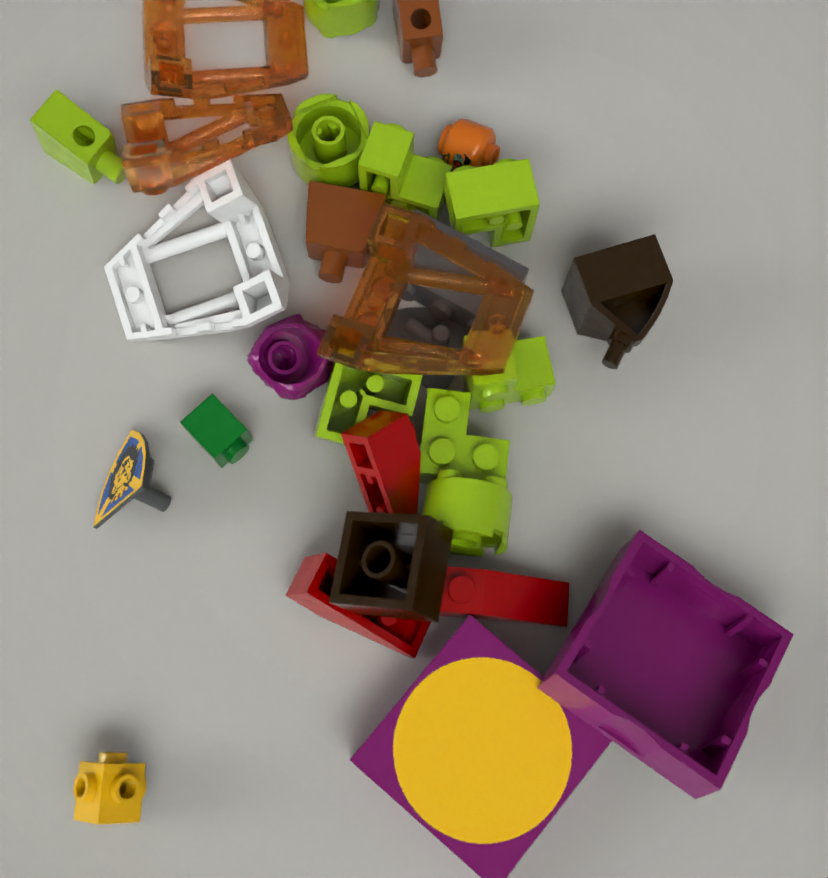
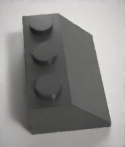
M415 209L390 264L388 287L399 298L409 302L416 301L427 307L428 311L436 318L443 321L451 320L464 327L466 333L471 335L505 328L518 306L529 268Z

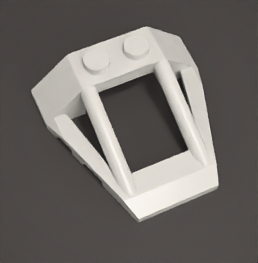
M228 159L194 177L184 187L187 192L173 206L168 203L158 213L160 219L144 235L138 233L104 266L127 340L132 342L157 341L231 332L251 327L286 310L290 289V280L266 212L233 160ZM203 205H205L209 215L220 221V223L158 243ZM228 237L243 282L234 286V292L166 315L150 264ZM236 308H240V310L228 312V311H230V310H233V309H236Z

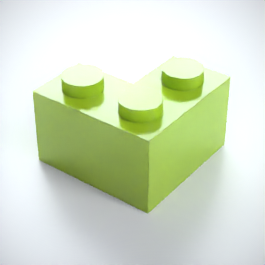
M374 121L358 163L360 190L386 194L388 212L410 218L414 210L417 209L439 221L446 201L444 195L445 173L452 172L453 166L434 156L422 157L415 155L414 133L407 131L401 125L394 123L386 125Z
M505 158L492 165L481 167L465 165L454 169L452 172L445 173L444 195L453 229L465 235L488 231L491 247L531 240L540 202L529 158L521 160Z
M507 328L464 336L460 356V369L465 392L471 393L469 410L480 408V412L490 413L503 409L507 403L521 401V404L524 406L535 405L544 402L547 399L546 397L551 395L556 382L545 336L510 342Z
M338 351L335 355L313 437L345 446L341 433L366 419L369 409L408 413V416L412 417L423 374Z
M428 388L420 447L419 483L427 484L437 479L438 471L445 469L459 471L464 474L465 478L481 480L483 477L496 476L506 480L510 440L466 435L471 393Z

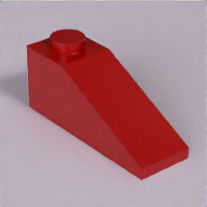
M380 410L342 432L341 436L368 511L417 514L421 452L416 440V430L409 419L408 413Z
M327 552L304 558L285 596L324 619L409 658L416 657L431 622L359 615L329 603L337 559Z
M447 566L439 616L468 618L471 615L479 620L567 627L569 582L486 569Z

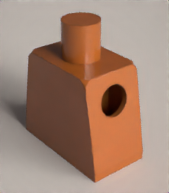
M393 0V15L402 62L413 63L414 75L416 77H429L436 74L438 71L436 59L440 58L443 41L439 0Z
M315 181L309 182L306 247L309 258L321 261L318 277L321 280L338 284L343 280L346 266L364 268L386 219V194Z

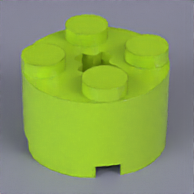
M303 0L307 18L319 29L321 35L327 38L352 35L373 26L377 20L380 0Z
M334 94L316 95L298 105L290 125L288 124L287 137L294 169L305 183L309 185L310 181L350 187L359 181L358 163L370 134L369 122L362 108L350 99L349 102L337 99V95Z
M440 470L437 473V479L426 484L422 515H429L453 530L450 554L477 557L483 556L484 548L495 547L494 555H498L507 550L513 496L507 490L508 481L503 478L487 476L479 480L465 478L463 473L456 470Z

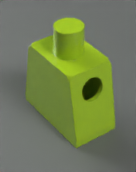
M56 89L31 117L30 122L44 152L91 184H96L103 175L116 184H120L127 177L131 164L118 156L119 153L113 134L59 90Z

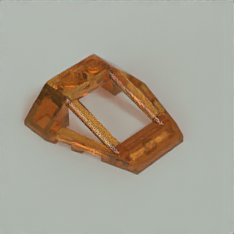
M143 0L144 81L150 94L188 99H217L287 86L306 79L309 72L303 6L290 0H237L248 5L184 8L185 0ZM263 20L266 66L192 71L191 59L185 58L184 24Z
M282 93L235 95L233 97L234 103L211 104L209 96L194 97V105L176 106L174 98H160L121 104V118L128 145H122V164L132 192H143L145 195L150 196L162 194L168 188L176 187L260 145L279 140L293 130L292 119ZM223 116L169 142L165 120ZM245 123L248 124L249 129L242 130V136L228 143L219 144V140L216 137ZM200 145L202 149L190 151Z
M382 203L367 237L370 258L344 317L333 314L316 352L317 356L357 370L384 374L483 376L504 373L532 301L534 290L492 261L487 263L467 249V244L455 236L450 238L438 230L436 224L426 216ZM418 243L478 277L414 268ZM408 284L484 296L463 349L386 336Z

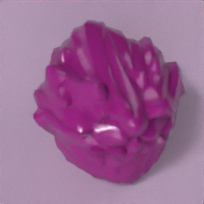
M295 314L267 326L254 342L250 353L247 354V362L252 367V371L260 377L266 386L274 389L278 396L287 400H296L306 397L313 390L328 382L336 350L335 346L330 342L331 338L326 330L305 321L300 314Z

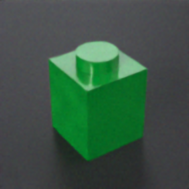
M213 393L180 421L188 434L221 468L228 462L230 464L238 462L248 452L250 448L248 444L253 440L247 428Z

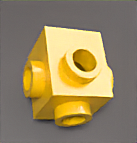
M99 752V761H80L79 774L76 776L73 786L74 798L76 800L74 820L97 825L139 823L141 819L142 798L145 795L147 786L145 777L146 763L128 762V753Z

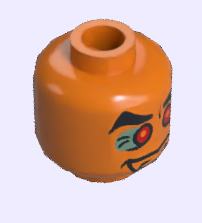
M461 118L454 122L453 125L448 124L443 130L438 143V153L442 155V160L446 164L453 166L452 170L465 165L481 167L492 165L498 161L500 146L496 145V135L492 128Z

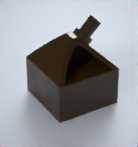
M653 234L574 257L561 292L577 334L607 341L609 347L602 359V364L610 369H617L624 354L631 352L633 347L638 346L651 330L668 298L673 278L656 235Z
M347 511L329 603L359 615L438 622L453 530L429 515Z

